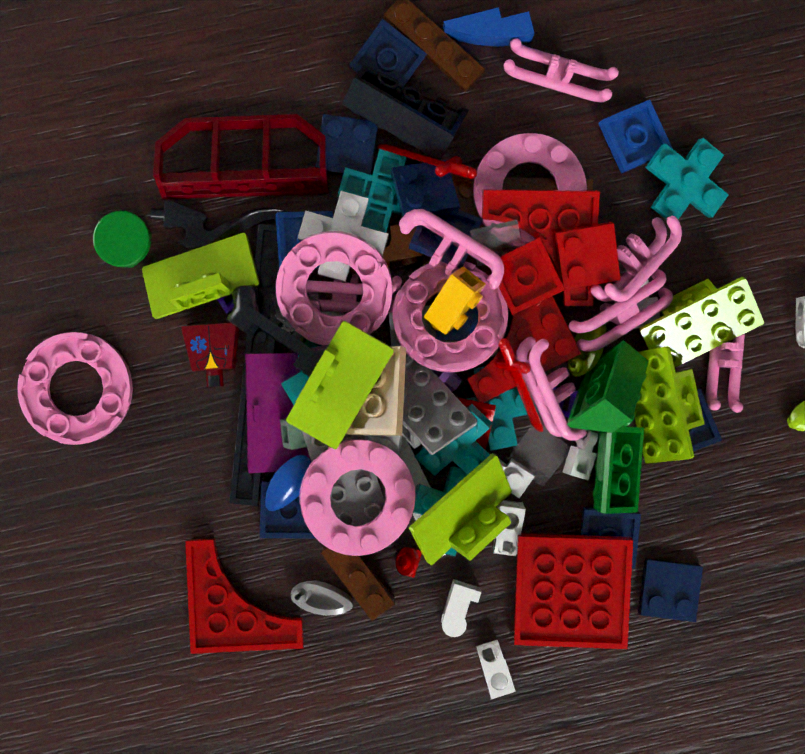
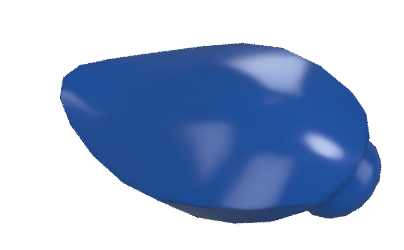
M297 455L289 459L274 474L265 497V506L269 511L283 508L300 495L303 477L312 463L307 456Z

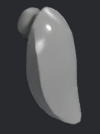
M305 581L297 584L291 590V600L300 608L314 614L325 616L346 613L353 607V599L350 595L325 582Z

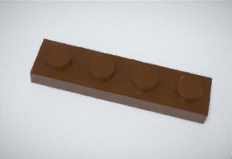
M396 0L384 14V19L422 49L427 54L426 57L464 92H467L484 73L485 68L411 1Z

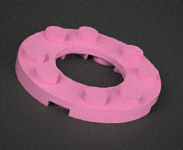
M524 133L500 141L484 156L477 169V176L474 178L473 201L480 218L482 219V189H502L503 181L508 172L520 164H540L548 169L556 181L558 190H587L585 173L579 160L563 143L543 134ZM482 219V223L490 233L510 245L521 247L535 240L533 236L516 226L495 220Z
M342 231L320 232L300 241L283 260L276 280V297L283 317H286L297 333L307 340L323 346L330 344L343 321L349 322L370 335L385 320L392 300L393 286L391 273L382 255L363 238ZM339 261L349 265L357 272L363 283V296L360 303L353 311L345 315L330 316L320 312L312 305L307 295L306 284L310 273L317 266L325 262Z
M440 261L435 267L427 264L414 271L396 294L393 305V325L400 345L406 348V353L413 360L429 369L441 372H460L474 368L493 355L499 347V341L504 338L508 321L507 303L499 287L497 289L489 287L488 282L491 275H487L482 270L476 268V265L465 262L464 267L486 284L480 292L483 297L476 306L478 323L474 331L466 339L455 343L437 340L426 331L422 322V311L427 301L441 291L450 276L445 274L447 263Z
M78 332L58 334L40 343L26 358L28 360L18 378V399L27 421L41 435L63 444L77 445L90 443L110 434L126 416L133 392L131 373L120 352L102 338ZM81 361L88 363L97 370L102 379V397L96 408L85 415L73 416L65 414L56 407L51 399L49 390L51 377L59 367L67 362Z
M365 439L342 441L337 449L328 447L309 465L300 488L301 513L311 533L327 548L345 555H368L392 544L406 529L415 506V486L411 473L404 461L386 446ZM363 469L373 472L380 478L385 487L386 501L383 510L373 521L365 525L354 526L346 524L336 517L331 508L330 495L333 485L340 476L351 470Z

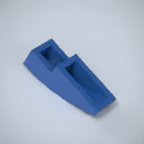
M499 7L447 20L443 24V31L451 39L475 45L510 46L513 38H519L521 44L531 42L534 36L529 11L501 18Z

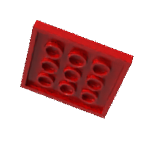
M525 533L518 535L514 645L628 649L633 556L632 537Z

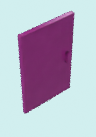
M295 353L246 354L248 473L277 472L284 463L297 455H305L310 459L307 447L290 450L284 448L282 442L280 419H286L294 405L281 383L301 372L293 365L298 359V355Z

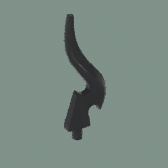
M165 200V209L151 208L150 217L154 220H164L163 227L165 229L184 228L186 237L184 240L178 241V243L194 250L238 235L259 223L275 220L277 212L290 211L276 208H257L232 218L212 231H207L204 228V224L208 219L206 214L172 201Z

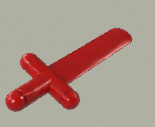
M388 144L377 145L379 149L437 166L435 173L439 177H443L448 173L469 179H474L477 176V170L463 165L462 159L459 156H454L444 162Z
M502 338L498 345L503 357L496 360V366L510 371L532 426L537 431L543 432L544 428L522 376V373L527 374L530 372L531 366L527 362L518 361L510 341Z

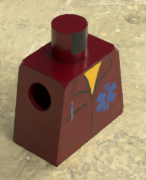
M232 323L181 326L192 371H206L207 387L224 386L223 370L236 368L240 329Z

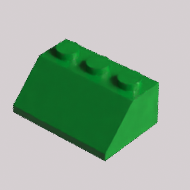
M624 340L603 354L595 367L583 375L567 425L571 428L610 433L622 426H628L636 415L635 408L641 397L640 391L642 383L647 376L646 369L649 360Z
M622 426L612 433L599 431L597 440L598 454L595 463L596 479L593 490V508L603 514L638 512L644 439L643 427Z

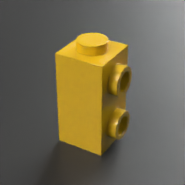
M464 266L450 275L424 315V318L430 322L434 329L445 335L454 328L459 330L468 319V316L465 314L469 308L474 309L482 299L483 295L480 292L486 284Z

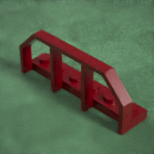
M298 114L185 118L155 142L153 176L162 199L329 193L326 137ZM296 127L320 146V168H281L270 170L271 128ZM263 129L262 169L219 171L221 130ZM213 130L211 172L163 173L165 151L190 131Z

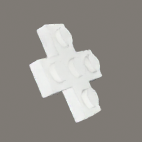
M341 191L333 218L305 211L298 239L303 240L313 234L325 231H342L363 238L383 256L388 234L362 227L369 201L368 198ZM339 261L325 262L319 266L318 275L346 282L350 266Z

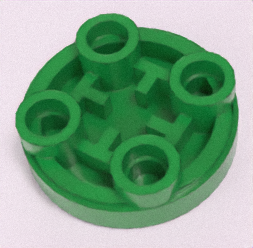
M114 211L105 215L97 223L93 233V244L99 257L106 263L115 267L131 268L141 262L148 254L152 233L146 223L137 215L128 211Z

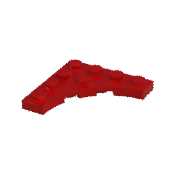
M482 189V219L495 220L516 226L526 231L535 239L541 237L560 277L554 232L597 225L600 191ZM591 286L562 291L563 305L593 306Z
M553 296L513 315L506 339L510 341L515 356L520 343L527 337H533L536 342L540 339H546L549 342V347L540 357V362L545 372L581 354ZM531 349L529 350L528 355H527L528 362H529V353H530ZM501 350L483 369L467 378L478 402L484 403L516 387L510 371L496 366V360L503 357Z
M216 538L189 539L185 541L191 654L302 649L304 647L303 618L284 617L269 613L244 598L234 588L222 568L217 552Z

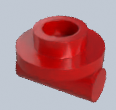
M405 547L399 551L396 557V568L401 575L415 578L422 555L420 549Z

